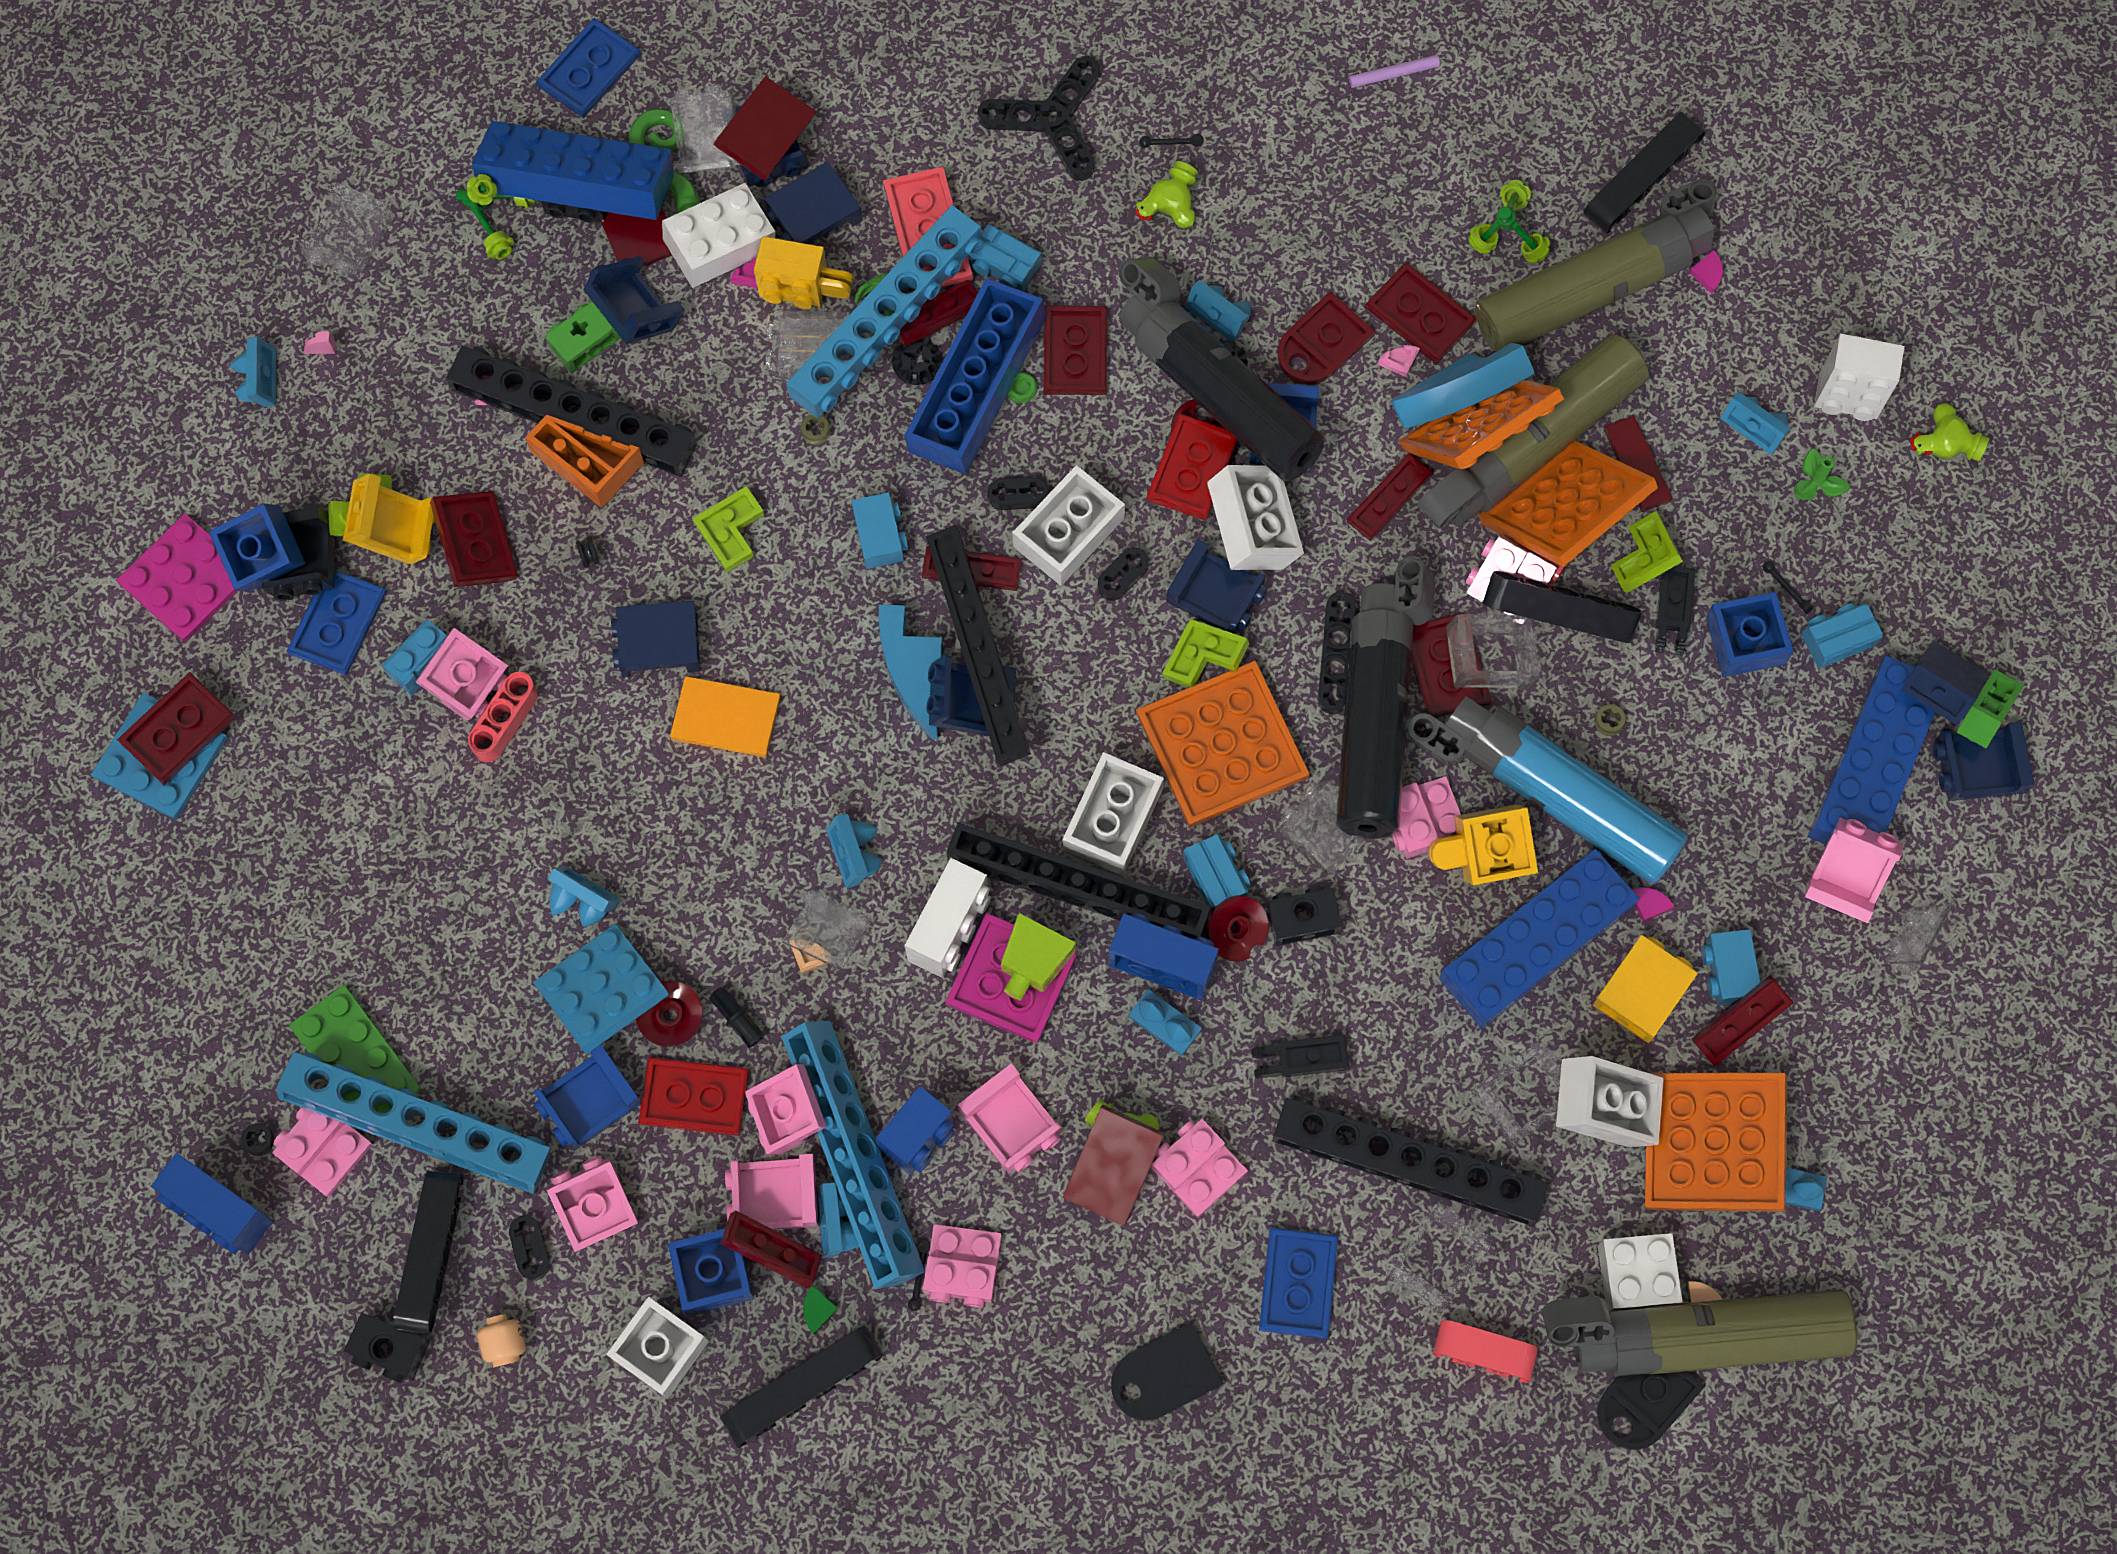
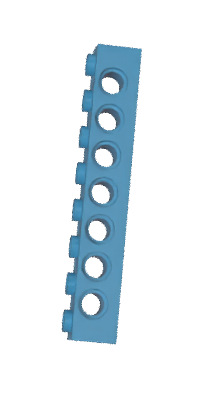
M951 205L786 383L789 397L817 419L824 411H831L838 401V396L845 389L849 390L855 385L860 372L866 366L871 367L876 362L883 347L886 344H892L897 339L900 329L907 321L912 322L920 313L921 306L928 299L932 300L937 296L942 283L948 277L952 278L958 273L965 258L968 255L973 256L979 250L982 244L981 226ZM946 244L955 245V247L952 249L943 248V246ZM925 266L935 267L932 271L922 270ZM905 288L915 289L914 292L909 294L901 292ZM885 310L894 311L890 316L881 315ZM865 332H871L874 334L872 337L866 339L860 337V335ZM846 354L853 356V358L848 361H842L839 359L841 356ZM823 377L832 378V381L826 384L818 382Z
M831 1021L804 1022L781 1036L792 1066L804 1064L826 1124V1128L818 1131L817 1134L874 1288L880 1289L901 1285L924 1273L925 1270Z
M293 1052L276 1087L278 1099L531 1194L535 1193L550 1157V1147L546 1146L543 1140L533 1136L523 1138L515 1135L511 1128L501 1124L491 1126L483 1123L479 1116L469 1112H464L462 1115L451 1111L447 1104L437 1100H432L430 1103L419 1099V1096L411 1090L400 1088L398 1091L387 1087V1084L379 1078L368 1076L366 1079L355 1075V1072L347 1066L336 1064L335 1067L323 1063V1060L315 1054L304 1052L302 1055ZM317 1079H324L328 1082V1085L323 1089H314L310 1086ZM348 1091H356L360 1094V1097L355 1101H346L342 1098ZM380 1103H388L392 1106V1109L387 1113H378L374 1110ZM412 1115H420L425 1119L416 1126L406 1122L407 1118ZM443 1127H452L457 1131L455 1135L448 1138L442 1137L438 1133ZM480 1138L486 1140L488 1146L478 1150L474 1149L470 1143ZM513 1150L520 1154V1158L510 1162L506 1161L502 1155L507 1151Z

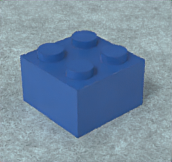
M262 504L209 531L234 590L253 591L261 587L263 582L273 581L306 564L280 505Z
M1776 592L1713 604L1706 616V622L1722 677L1786 665L1794 652Z
M919 1086L876 1137L879 1150L910 1176L915 1170L921 1173L931 1162L933 1157L930 1153L936 1145L939 1144L943 1147L955 1131L952 1129L954 1125L952 1111Z
M725 1229L668 1243L682 1311L687 1316L754 1299L745 1256L720 1244Z

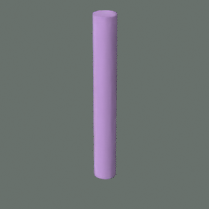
M1433 55L1352 75L1348 79L1351 88L1436 68L1440 66L1438 55Z

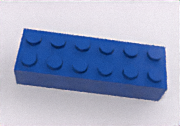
M491 121L472 162L474 176L478 177L479 174H486L491 177L492 183H495L497 186V194L657 220L674 178L671 149L498 121Z
M988 278L985 279L904 435L909 453L965 475L967 474L1047 317L1042 298Z
M1885 656L1877 667L1808 833V838L1827 845L1840 817L1846 820H1858L1867 829L1879 834L1887 832L1935 714V711L1901 690L1915 669L1914 667L1888 656Z
M1594 849L1444 968L1439 980L1483 1030L1632 911L1640 899L1602 855Z

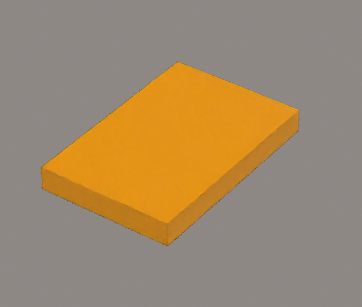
M685 676L670 738L675 741L766 758L781 696L778 693Z

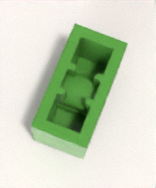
M593 302L581 305L576 309L574 315L564 322H558L553 325L545 335L549 348L571 374L621 339Z
M1994 669L1957 733L1987 748L2024 687V684Z

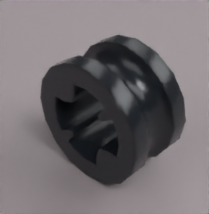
M587 537L585 542L577 540L576 545L584 568H587L591 562L600 564L592 537Z
M252 1124L241 1135L243 1148L252 1155H265L273 1147L274 1135L265 1125ZM261 1132H265V1135L262 1136L266 1140L262 1146L257 1144L254 1148H251L250 1145L253 1142L250 1140V1137L253 1134L259 1135Z

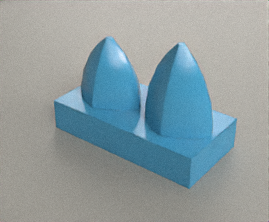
M1198 280L1192 286L1184 306L1231 342L1236 341L1241 335L1251 314L1250 301L1231 303L1224 298L1222 286H1208L1201 280Z
M259 337L247 339V350L241 353L230 365L234 371L246 374V380L240 384L234 394L242 401L256 402L263 407L276 406V347Z
M1739 391L1732 398L1720 417L1721 420L1771 455L1777 450L1791 429L1788 427L1786 412L1770 414L1760 407L1757 397H1746Z
M848 814L835 816L826 828L847 889L859 885L864 878L873 875L879 869L882 859L870 852L860 851L859 846L866 844L875 836L878 828L866 822L850 821Z
M567 866L554 868L548 878L549 881L553 882L549 900L552 916L566 911L579 898L581 899L579 917L583 927L600 921L607 912L613 911L620 901L619 897Z
M1149 989L1128 1014V1018L1180 1056L1184 1055L1202 1031L1199 1025Z
M1787 1168L1786 1204L1821 1211L1827 1177Z
M836 1183L821 1184L817 1189V1204L823 1258L835 1257L841 1252L859 1247L851 1223L840 1221L839 1219L840 1217L847 1216Z

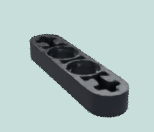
M1345 592L1332 594L1327 600L1325 610L1318 705L1322 711L1328 714L1342 712L1346 702L1351 621L1355 616V601L1351 595ZM1338 601H1344V606L1349 607V609H1345L1343 612L1342 622H1336L1337 608L1332 607L1336 606ZM1334 631H1341L1346 635L1347 641L1345 644L1337 646L1330 642L1329 635ZM1332 661L1340 662L1344 666V672L1339 676L1330 675L1326 670V665ZM1331 683L1337 684L1336 697L1342 699L1336 701L1334 706L1329 705L1328 699H1324V697H1328L1330 694Z

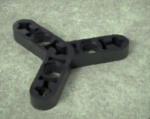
M1090 56L1077 58L1046 101L988 99L983 101L978 108L979 123L984 128L990 130L1045 132L1070 177L1077 181L1089 179L1094 173L1095 161L1071 117L1098 81V61ZM1088 66L1091 67L1092 74L1086 73L1081 79L1080 84L1078 82L1081 76L1080 68L1086 69ZM1066 89H1073L1078 93V96L1073 100H1065L1062 98L1061 93ZM990 109L995 110L996 115L994 119H988L987 114ZM1005 109H1009V121H1005ZM1023 110L1027 111L1031 117L1026 122H1018L1014 118L1015 113ZM1036 111H1040V122H1035ZM1050 112H1056L1055 122L1049 121L1048 116H1050ZM1064 136H1070L1075 140V144L1072 147L1064 148L1059 145L1058 141ZM1075 153H1077L1078 159L1082 164L1087 163L1086 170L1082 171L1079 167L1075 168L1076 161L1073 156Z

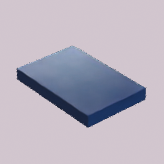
M593 18L536 81V85L584 119L642 53L635 45Z
M335 570V588L323 590L321 594L313 596L286 652L289 655L347 676L387 593L386 588Z
M1270 1227L1259 1331L1328 1340L1338 1235Z

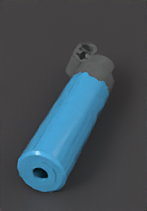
M1465 696L1446 724H1443L1427 713L1417 714L1409 722L1408 731L1411 741L1439 762L1447 766L1459 764L1466 757L1528 801L1544 808V812L1650 885L1657 884L1660 878L1664 876L1688 840V833L1581 760L1573 758L1562 747L1502 706L1492 714ZM1420 723H1427L1432 727L1433 731L1428 737L1421 738L1414 733L1415 727ZM1439 732L1443 733L1441 741L1446 745L1450 746L1453 742L1456 743L1457 754L1453 752L1449 753L1448 756L1444 754V746L1436 741Z

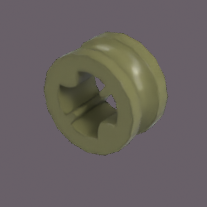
M811 414L803 419L801 431L807 443L819 445L828 439L830 428L828 420L821 415L817 419ZM818 423L819 428H824V430H819V435H813L812 431H807L808 428L812 429L811 424Z
M1613 704L1605 705L1597 712L1594 720L1595 727L1603 735L1614 736L1622 730L1626 717L1620 707ZM1606 713H1609L1612 718H1618L1614 724L1615 727H1611L1609 723L1602 722Z

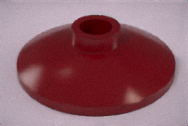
M1242 895L1229 897L1215 908L1209 919L1208 940L1214 943L1213 947L1219 949L1218 955L1221 958L1232 962L1247 960L1250 958L1252 948L1256 945H1264L1269 930L1268 916L1263 906L1253 898ZM1235 921L1236 929L1230 932V927Z
M662 981L661 984L669 995L636 1018V1023L642 1035L651 1043L662 1047H674L687 1042L697 1033L702 1023L703 1008L698 995L688 985L678 981ZM668 1011H675L677 1013L676 1019L672 1022L664 1019Z

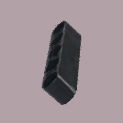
M1683 112L1677 114L1589 202L1583 215L1608 234L1610 232L1608 229L1615 222L1618 224L1630 212L1629 208L1635 202L1639 204L1651 192L1649 188L1655 182L1659 184L1671 172L1669 168L1675 162L1679 164L1691 152L1689 148L1695 142L1700 143L1706 131Z
M1492 571L1482 601L1484 605L1495 610L1624 643H1632L1642 615L1640 609L1629 604L1501 571Z
M429 1170L425 1174L394 1313V1329L396 1331L431 1334L433 1331L460 1208L461 1197H458L460 1185L464 1184L462 1174Z
M860 1327L733 1406L720 1416V1420L736 1447H743L747 1444L745 1442L747 1439L754 1435L759 1437L775 1427V1422L786 1416L789 1418L806 1407V1402L814 1397L819 1399L836 1388V1383L844 1378L846 1381L865 1370L866 1364L874 1359L877 1362L884 1355L867 1327Z

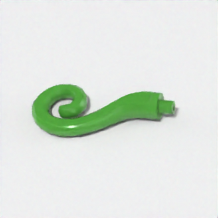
M665 109L647 110L631 126L628 143L645 145L644 138L650 128L656 125L670 127L673 132L670 138L662 139L657 133H652L649 136V143L653 147L671 149V153L681 147L686 136L682 120L672 111ZM673 170L674 178L669 190L673 194L678 213L701 203V200L693 184L685 176Z

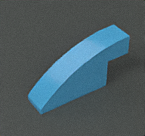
M1510 343L1486 358L1468 354L1390 401L1400 423L1406 429L1436 420L1479 403L1535 374L1523 345Z
M879 605V630L882 650L893 686L914 721L931 739H938L939 727L929 725V714L927 713L926 706L930 696L931 685L928 681V671L931 663L943 656L942 637L905 636V606Z

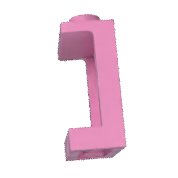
M1840 817L1810 877L1805 897L1869 923L1874 913L1875 903L1896 861H1899L1902 856L1903 843L1899 842L1895 836L1889 833L1881 832L1879 834L1867 829L1858 820H1846Z
M1012 1063L958 1104L959 1112L1008 1174L1014 1169L1018 1173L1023 1171L1034 1161L1031 1157L1041 1148L1046 1152L1061 1140L1058 1136L1062 1133L1061 1125L1052 1119L1020 1078V1073Z
M813 1154L799 1155V1159L739 1163L738 1160H731V1170H725L726 1190H732V1204H727V1222L730 1213L737 1210L773 1230L819 1227L816 1167Z

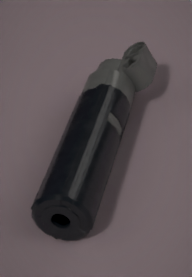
M1152 257L1123 261L1118 270L1119 279L1133 296L1124 305L1119 321L1136 337L1135 342L1138 349L1282 481H1291L1303 475L1305 471L1315 464L1324 446V436L1176 303L1181 294L1180 283L1158 261Z
M1408 556L1400 561L1396 569L1395 585L1377 583L1364 587L1361 594L1360 613L1354 616L1351 621L1336 824L1346 834L1365 839L1388 837L1397 832L1400 827L1413 625L1424 624L1431 618L1435 593V577L1417 556Z

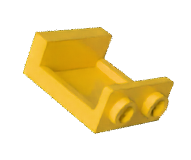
M370 473L354 480L343 541L408 564L425 559L431 550L430 535L432 526L435 523L430 504L432 498L418 500L380 485L381 477Z
M1641 935L1597 997L1593 1006L1649 1044L1698 973L1693 970V965L1683 957H1674L1666 952L1661 942L1655 938H1646Z

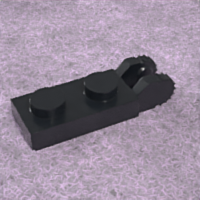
M1674 566L1661 574L1655 628H1657L1655 652L1663 653L1666 646V630L1678 631L1674 645L1675 655L1683 656L1686 636L1690 629L1696 571L1693 568Z
M1345 1035L1278 1042L1277 1045L1261 1046L1251 1050L1252 1057L1258 1059L1279 1055L1280 1065L1263 1066L1254 1070V1075L1257 1079L1281 1075L1284 1078L1345 1071L1350 1068Z

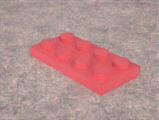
M944 167L883 180L902 257L906 255L951 205L954 206ZM946 244L943 246L944 249H952L955 247V245L953 244ZM968 256L962 262L958 273L952 278L948 277L942 283L941 288L960 284L967 280L973 281ZM925 266L924 268H922V270L924 271H932L935 269V267L933 266Z

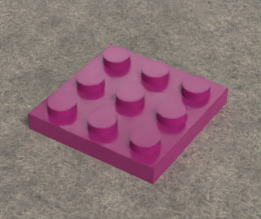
M186 513L116 580L121 587L184 643L238 592L232 586L211 536Z
M986 913L949 992L945 1005L1038 1044L1077 958L1078 951L1075 952L1044 992L1029 986L1022 1000H1016L1004 992L1011 976L1004 973L1001 968V962L1014 924Z

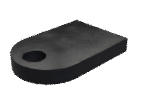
M1189 1322L1126 1355L1114 1369L1111 1379V1392L1116 1405L1124 1414L1139 1421H1153L1219 1388L1224 1383L1192 1322ZM1135 1384L1140 1389L1141 1395L1138 1401L1126 1403L1122 1400L1120 1390L1124 1385Z
M1688 1371L1618 1376L1603 1393L1598 1403L1597 1418L1599 1426L1606 1438L1614 1445L1626 1450L1645 1449L1656 1443L1705 1386ZM1623 1417L1630 1422L1631 1432L1627 1437L1621 1438L1613 1433L1611 1426L1615 1418Z

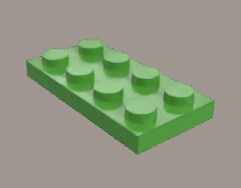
M345 985L338 988L289 1024L306 1050L319 1056L323 1063L334 1067L336 1064L347 1066L355 1072V1075L366 1079L368 1076L379 1078L387 1084V1087L398 1091L400 1088H405L417 1094L422 1090ZM348 1091L342 1098L346 1101H355L360 1097V1094L356 1091ZM380 1103L374 1110L378 1113H387L392 1109V1106L388 1103Z

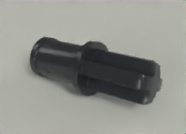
M720 987L710 995V1001L727 1020L726 1026L732 1027L748 1049L765 1037V1034L747 1014L748 1009H742L725 988Z

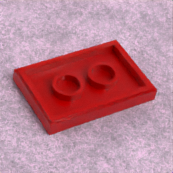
M1179 413L1147 493L1146 500L1207 521L1213 505L1207 482L1229 465L1238 440L1222 427Z
M648 1057L638 1124L740 1136L749 1068Z

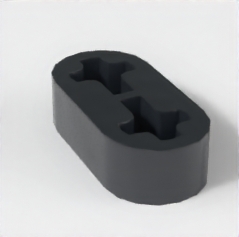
M1037 477L1004 478L993 481L988 487L987 495L990 505L998 510L1035 509L1048 495V488L1046 483ZM1033 486L1037 487L1038 492H1043L1038 493L1037 499H1031L1030 494H1019L1030 492V487ZM1005 488V492L1009 494L1005 496L1003 501H1000L997 495H993L998 494V489Z
M1135 547L1123 551L1098 578L1097 588L1101 597L1109 601H1115L1123 597L1146 573L1148 569L1147 554L1140 548ZM1138 557L1140 559V568L1138 569L1133 566L1126 573L1124 570L1128 567L1127 559L1135 560ZM1118 576L1122 577L1118 581L1117 591L1113 588L1109 591L1106 590V580L1113 582Z
M527 1215L519 1216L514 1219L509 1228L516 1265L519 1273L527 1280L538 1281L546 1276L550 1268L542 1229L533 1217ZM526 1223L530 1228L534 1227V1231L529 1233L531 1245L526 1246L524 1238L517 1236L516 1233L521 1231V1224ZM532 1250L534 1257L537 1260H542V1264L537 1266L538 1272L534 1274L530 1269H525L524 1266L530 1262L528 1252Z

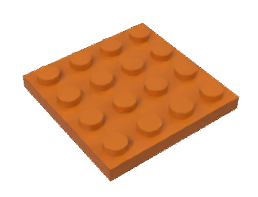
M1523 380L1479 403L1424 423L1400 439L1399 443L1407 453L1457 469H1466L1474 465L1478 460L1477 458L1485 452L1501 447L1504 443L1503 440L1510 435L1526 430L1530 426L1529 423L1537 417L1546 416L1553 412L1555 405L1563 401L1564 397L1559 388Z
M1574 441L1487 513L1481 512L1478 517L1485 527L1564 567L1640 502L1644 501L1658 486L1654 477Z
M1256 661L1238 667L1236 671L1231 670L1136 709V715L1189 828L1309 778L1310 774Z
M1649 1073L1662 1077L1664 1080L1659 1144L1646 1146L1645 1208L1647 1210L1786 1212V1073Z

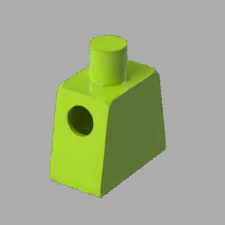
M1019 913L1001 962L1002 971L1011 976L1004 992L1019 1001L1022 1000L1029 986L1044 992L1075 954L1076 942Z

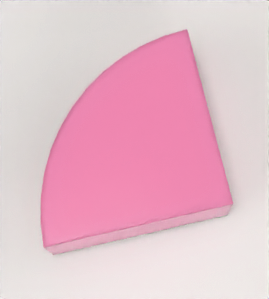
M320 331L315 333L314 338L308 337L305 339L304 354H335L336 342L330 331Z
M1404 345V347L1391 351L1388 350L1380 357L1377 365L1406 377L1420 348Z

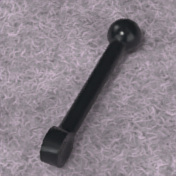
M1194 134L1191 138L1150 139L1148 136H1142L1139 140L1142 148H1148L1150 145L1192 144L1198 147L1203 143V137L1200 134Z
M1767 561L1763 564L1764 572L1770 573L1806 614L1813 610L1811 604L1803 600L1775 570V564L1772 561Z
M921 1240L917 1245L923 1268L926 1255L930 1251L931 1244L928 1240ZM923 1273L915 1278L913 1296L908 1301V1308L911 1311H918L921 1308L919 1296Z

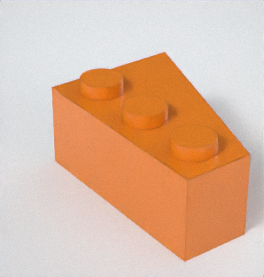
M546 415L525 437L529 449L534 456L601 508L644 464L639 447L631 444L630 446L613 441L611 437L603 434L602 436L585 431L583 427Z

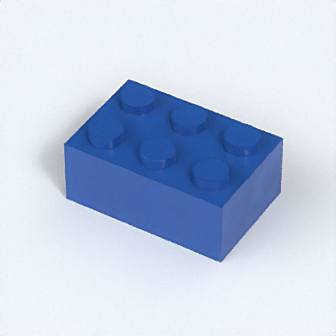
M1123 913L1109 949L1108 966L1202 1001L1217 963L1219 949L1213 947L1214 943L1202 937L1191 939L1183 936L1182 931L1173 926L1164 925L1161 928L1150 923L1151 920L1137 913H1132L1131 916Z
M177 1152L150 1186L160 1193L156 1200L180 1216L184 1215V1220L208 1236L213 1231L210 1238L235 1255L239 1250L249 1255L273 1223V1220Z

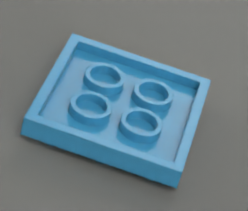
M143 692L94 768L91 776L158 812L177 820L228 737L221 732L169 782L162 785L117 741L124 732L159 701Z
M616 924L533 982L586 1055L669 995Z

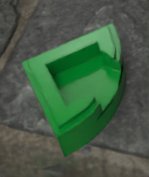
M813 1285L805 1297L803 1314L808 1328L815 1335L838 1311V1308Z

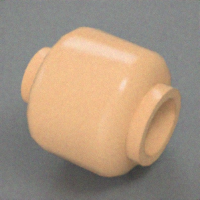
M506 1314L487 1318V1326L480 1328L477 1332L483 1361L492 1363L493 1368L520 1361V1355L526 1351V1342L520 1321L516 1319L508 1320Z

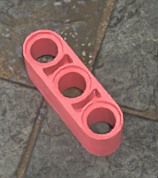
M524 672L510 674L470 732L468 744L476 758L480 761L492 762L502 754L535 704L538 691L528 674ZM518 687H528L525 694L520 696L514 695ZM500 714H511L507 721L496 722ZM487 739L493 740L489 748L484 750L478 749L482 741Z
M1441 1320L1432 1354L1438 1358H1441V1355L1453 1358L1452 1362L1472 1368L1475 1365L1485 1367L1486 1372L1508 1378V1375L1519 1377L1520 1382L1530 1383L1539 1348L1523 1341L1449 1320Z

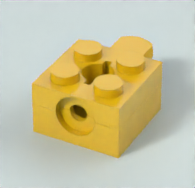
M763 236L761 238L754 274L759 296L763 297L765 301L773 304H779L781 301L792 302L801 309H811L812 306L821 307L823 295L841 299L850 297L851 286L854 281L853 275L847 271L827 268L824 247Z
M1519 804L1454 816L1457 835L1435 839L1431 842L1428 849L1429 859L1434 866L1443 870L1462 867L1464 881L1471 885L1538 873L1528 808Z

